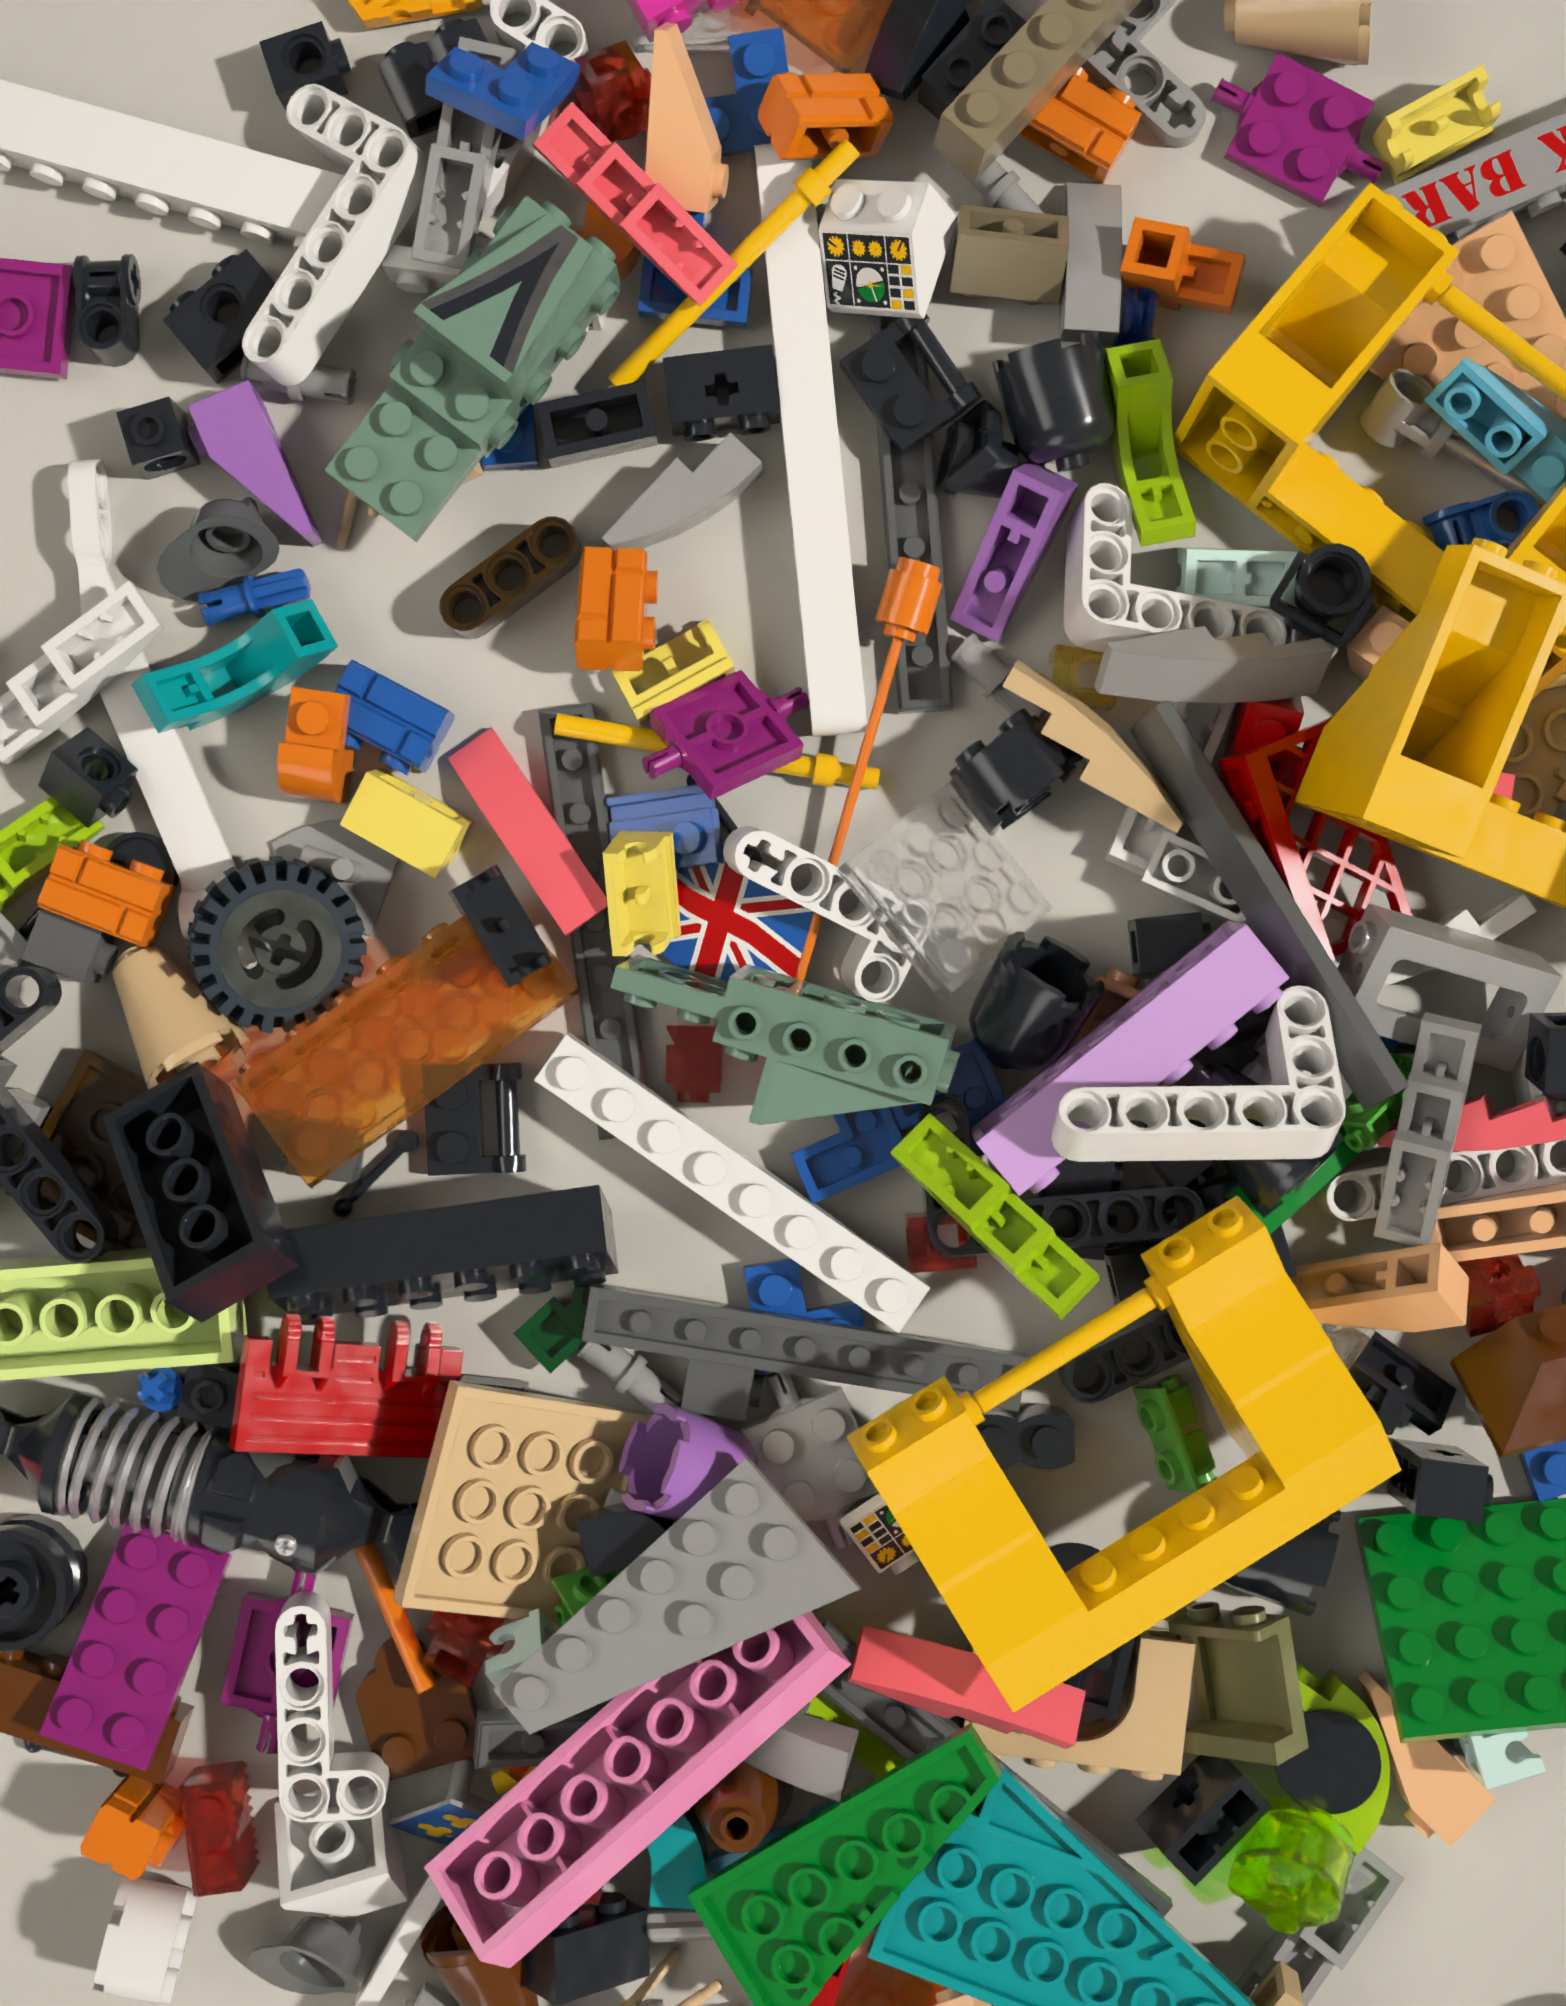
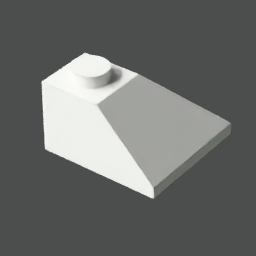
M363 1776L349 1781L352 1789L358 1793L366 1794L377 1789L376 1783L369 1777ZM321 1789L303 1794V1796H315L321 1792ZM387 1794L381 1810L374 1816L361 1820L298 1822L286 1816L281 1809L280 1801L274 1803L280 1905L284 1910L356 1917L408 1901L403 1848L397 1828L389 1826L390 1820L394 1818Z

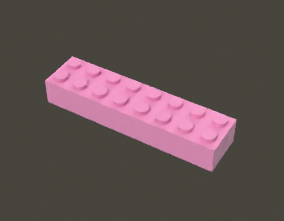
M811 1611L613 1698L424 1866L481 1962L506 1968L514 1966L851 1665Z

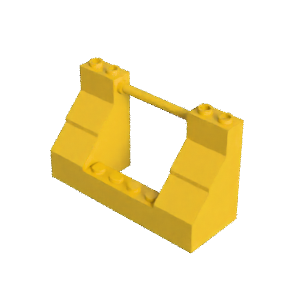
M1370 182L1210 370L1173 437L1175 451L1298 549L1307 554V556L1312 550L1325 544L1340 543L1354 548L1365 558L1371 571V587L1369 591L1377 594L1372 607L1378 611L1384 604L1411 623L1420 613L1444 551L1427 538L1426 533L1420 526L1414 522L1403 520L1384 505L1382 498L1374 490L1357 484L1341 471L1340 466L1332 457L1315 451L1309 444L1423 300L1431 306L1438 301V304L1565 402L1566 372L1456 286L1451 285L1450 283L1454 277L1446 271L1460 251L1448 243V240L1440 231L1426 226L1404 209L1396 197L1382 192ZM1566 480L1507 548L1508 552L1505 557L1520 565H1523L1524 560L1548 565L1559 571L1556 580L1566 584ZM1559 635L1556 638L1532 699L1566 672V636Z
M1473 538L1470 545H1447L1420 613L1373 665L1368 678L1323 728L1294 802L1566 909V822L1540 812H1535L1533 819L1517 813L1521 805L1520 803L1493 793L1556 638L1559 635L1566 636V584L1556 580L1559 574L1558 570L1536 561L1524 560L1523 565L1506 559L1508 549L1489 540Z
M1238 1195L1140 1255L1151 1276L1143 1281L1146 1288L1137 1291L972 1393V1396H970L967 1390L957 1396L946 1377L943 1376L846 1436L869 1478L892 1512L1013 1713L1401 1471L1380 1419L1285 1272L1266 1226ZM1156 1306L1161 1311L1167 1309L1223 1427L1249 1459L1064 1573L989 1450L976 1425L985 1421L982 1415L983 1412L985 1414L1155 1309Z

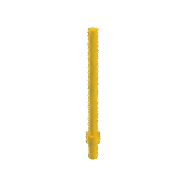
M845 138L814 170L808 167L793 182L796 188L729 254L738 266L701 306H698L687 297L607 378L615 386L635 382L810 205L816 208L832 192L829 186L860 156L857 149Z
M557 713L554 735L658 752L667 748L653 729ZM817 752L815 757L801 755L800 759L772 772L809 778L812 785L833 788L834 783L850 785L856 764L839 762L836 755ZM866 767L861 788L877 790L880 776L879 768Z

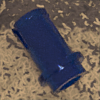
M1138 287V297L1136 300L1134 299V288L1125 290L1123 294L1124 304L1120 333H1118L1113 347L1155 340L1152 334L1156 308L1159 303V294L1149 288Z

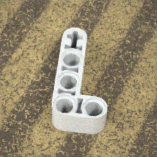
M491 0L490 15L501 46L514 48L517 56L531 42L550 49L561 41L574 43L576 45L575 50L563 57L581 65L579 85L587 72L590 58L585 31L582 24L574 16L548 0ZM517 12H523L530 16L529 20L519 27H511L505 24L506 19ZM577 86L524 141L517 139V142L512 147L498 149L481 220L494 216L501 208L537 151L532 144L560 115Z
M752 826L739 827L731 832L723 848L724 859L728 866L736 873L857 933L841 966V977L845 986L868 1001L877 1003L892 998L900 989L925 939L927 924L922 912L915 906L770 832ZM748 844L757 846L760 851L776 858L777 860L773 868L755 860H750L747 855L743 854L745 847ZM808 863L812 870L811 882L807 888L801 891H794L790 880L792 872L797 866ZM856 888L859 894L858 906L850 914L842 915L838 904L840 896L844 891ZM902 912L906 923L904 930L899 936L889 939L886 933L887 922L892 915ZM878 961L881 966L880 978L875 984L864 987L861 981L863 969L869 963Z
M303 1591L295 1593L284 1604L275 1629L280 1806L287 1817L298 1822L370 1818L378 1813L385 1803L390 1778L389 1768L384 1763L382 1757L373 1752L334 1753L330 1607L324 1597L316 1592ZM297 1614H305L307 1623L312 1624L307 1638V1645L298 1647L301 1641V1626L299 1622L295 1621ZM300 1668L310 1669L317 1675L319 1683L308 1688L300 1687L294 1683L290 1673ZM303 1723L310 1724L318 1730L320 1737L312 1742H303L295 1737L292 1728ZM359 1776L369 1777L376 1783L377 1789L366 1794L358 1793L352 1789L349 1781ZM309 1779L318 1784L321 1792L311 1797L303 1796L296 1791L293 1784L298 1780Z

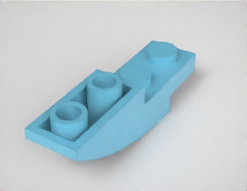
M1464 357L1424 399L1436 413L1503 475L1513 470L1546 502L1565 482L1566 423L1508 380Z

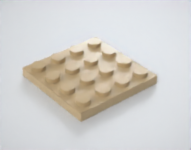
M450 1380L393 1600L403 1608L519 1620L529 1617L530 1611L539 1608L550 1623H557L554 1610L556 1606L562 1604V1599L551 1583L552 1578L588 1567L576 1522L583 1513L603 1508L611 1487L628 1492V1475L619 1473L624 1445L636 1421L646 1424L652 1415L643 1410Z

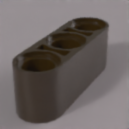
M557 516L545 517L535 522L443 592L439 602L443 621L456 635L465 639H477L486 635L577 566L581 557V544L573 526L565 519ZM553 534H561L569 539L567 551L558 558H549L541 553L543 541ZM510 566L522 568L525 571V579L519 588L513 591H505L498 587L499 574L505 568ZM473 598L481 603V611L474 621L465 624L455 621L454 611L460 601Z

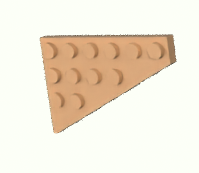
M1513 211L1506 212L1453 242L1451 245L1459 250L1460 253L1446 271L1454 277L1450 284L1456 286L1566 372V318ZM1423 300L1368 369L1384 381L1395 369L1410 370L1425 379L1434 389L1466 357L1508 380L1566 423L1565 401L1438 304V301L1431 306Z

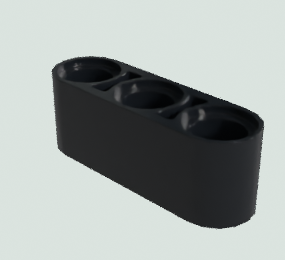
M1156 1308L1059 1367V1376L1061 1382L1073 1398L1082 1403L1092 1404L1100 1402L1186 1361L1190 1357L1183 1342L1173 1338V1322L1167 1309L1161 1311L1159 1308ZM1135 1338L1145 1339L1148 1344L1146 1357L1136 1364L1125 1363L1122 1352L1126 1343ZM1085 1362L1098 1364L1100 1370L1099 1377L1094 1384L1085 1388L1074 1385L1072 1378L1077 1366Z

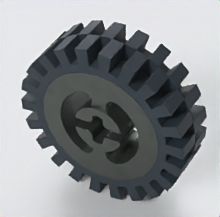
M269 856V861L260 862L258 858L246 860L247 866L237 870L232 866L223 872L226 877L218 883L213 880L205 889L208 894L203 901H197L193 909L195 914L193 923L189 922L187 934L190 938V946H187L188 956L202 991L224 1016H232L237 1024L249 1028L250 1024L258 1026L260 1032L273 1033L274 1027H282L285 1033L297 1031V1024L306 1022L308 1027H312L320 1023L318 1016L326 1011L332 1016L340 1009L337 1004L338 1000L343 995L349 999L355 988L352 982L355 976L361 978L364 969L363 964L360 962L361 955H366L367 943L362 937V932L365 931L362 919L357 914V907L352 899L327 873L318 867L313 868L305 861L293 858V861H287L282 856ZM273 909H278L275 915L265 916L254 924V928L260 937L277 941L282 934L293 949L305 953V941L297 930L299 922L310 920L315 932L314 950L308 962L295 974L276 979L278 975L290 973L300 966L301 962L294 952L284 948H277L272 955L263 941L249 936L250 949L257 959L256 966L251 969L244 968L238 957V943L245 926L258 914Z

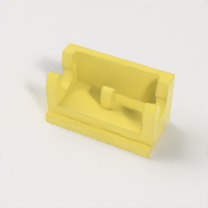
M1483 65L1474 68L1384 118L1371 137V141L1382 161L1386 162L1385 166L1395 185L1416 176L1493 133L1492 125L1501 114V103L1496 101L1488 105L1484 98L1483 88L1487 87L1490 77Z
M704 620L694 628L655 648V650L644 654L643 669L639 672L614 670L611 672L640 725H643L650 721L652 709L735 673V668L710 622Z
M378 768L366 772L340 825L431 877L437 878L443 868H448L475 820L390 772Z
M619 831L602 853L612 956L627 957L635 951V946L646 943L651 946V955H657L665 951L671 940L679 938L681 934L673 832Z

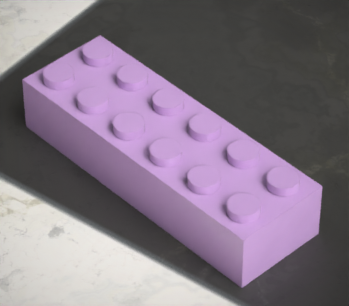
M1233 921L1225 922L1068 1049L1050 1067L1041 1071L973 1126L970 1132L975 1143L1019 1196L1027 1189H1030L1033 1194L1041 1191L1060 1174L1056 1166L1066 1159L1056 1151L1051 1140L1059 1103L1066 1093L1081 1087H1154L1161 1081L1166 1086L1172 1085L1190 1071L1193 1064L1189 1059L1207 1045L1211 1050H1214L1228 1041L1238 1031L1234 1023L1252 1009L1255 1014H1259L1275 1003L1283 995L1279 986L1290 977L1247 924ZM1082 1121L1071 1122L1073 1125L1079 1128H1091L1088 1124Z

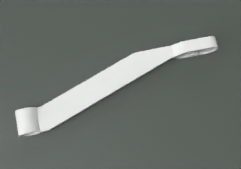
M101 459L70 461L68 465L71 538L78 567L81 616L117 590L109 573V564L112 558L108 478ZM142 650L99 693L129 762L138 768L135 777L181 881L182 892L180 893L178 903L179 924L184 939L190 940L187 934L189 922L193 923L195 914L193 909L197 901L204 900L208 894L205 889L213 880L218 883L226 877L223 873L232 866L236 870L237 868L177 728L158 734L131 685L142 674L152 672Z

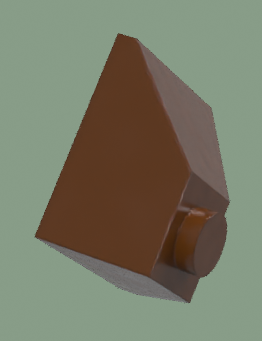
M1566 1304L1516 1316L1452 1358L1450 1366L1500 1458L1566 1440Z

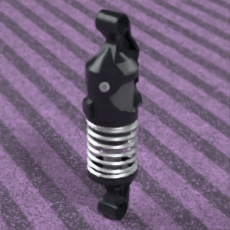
M74 1393L46 1414L25 1417L0 1406V1454L5 1455L28 1480L43 1513L68 1516L70 1514L72 1519H77L88 1508L89 1518L92 1524L103 1520L109 1511V1522L113 1529L123 1525L129 1516L130 1528L133 1533H138L144 1529L150 1519V1532L154 1538L161 1536L168 1529L171 1532L174 1543L181 1540L183 1545L189 1544L190 1547L212 1551L217 1555L225 1554L239 1547L267 1552L273 1559L291 1567L294 1571L311 1575L319 1574L354 1548L383 1542L397 1554L396 1561L402 1564L418 1502L397 1503L369 1479L359 1476L348 1455L311 1454L303 1457L290 1453L236 1452L229 1447L230 1429L214 1426L206 1432L204 1425L198 1421H194L186 1427L182 1417L174 1416L166 1422L161 1412L155 1411L146 1417L141 1407H133L125 1412L121 1403L114 1402L105 1407L101 1398L80 1393ZM113 1413H116L117 1424L107 1440L108 1419ZM133 1418H137V1430L128 1445V1425ZM155 1422L157 1423V1435L147 1447L148 1430ZM175 1427L177 1428V1433L171 1432ZM103 1486H107L100 1503ZM124 1490H126L125 1498H124L123 1503H122V1505H121L122 1498H123V1494H124Z

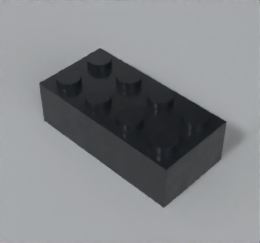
M198 1061L102 1117L167 1303L202 1323L299 1267L232 1090L228 1084Z

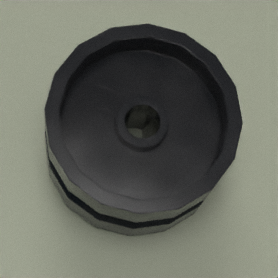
M40 1514L14 1515L0 1522V1651H19L41 1641L80 1604L88 1583L87 1558L78 1538L59 1521Z

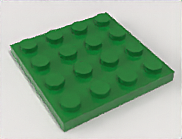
M1566 1498L1549 1499L1543 1502L1529 1501L1490 1505L1488 1508L1484 1507L1482 1523L1415 1515L1414 1513L1358 1518L1355 1523V1530L1400 1744L1566 1728Z

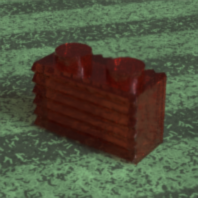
M244 1761L195 1767L187 1775L188 1778H185V1781L179 1786L193 1896L201 1897L240 1892L247 1885L261 1862L255 1858L259 1850L254 1845L258 1840L253 1837L256 1829L251 1826L255 1818L250 1815L253 1807L248 1803L252 1797L247 1792L251 1786L246 1783L249 1775L244 1772L248 1766Z

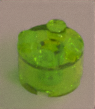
M1282 1798L1268 1799L1267 1801L1273 1807L1257 1821L1238 1844L1227 1884L1229 1890L1242 1898L1253 1909L1265 1915L1268 1925L1282 1933L1294 1934L1299 1930V1927H1316L1335 1921L1341 1910L1353 1864L1354 1855L1352 1850L1354 1842L1352 1835L1339 1820L1320 1808L1310 1805L1308 1813L1291 1809L1292 1800Z

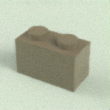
M960 204L951 258L949 292L961 293L974 299L986 297L1014 299L1027 305L1041 303L1058 304L1069 250V216Z

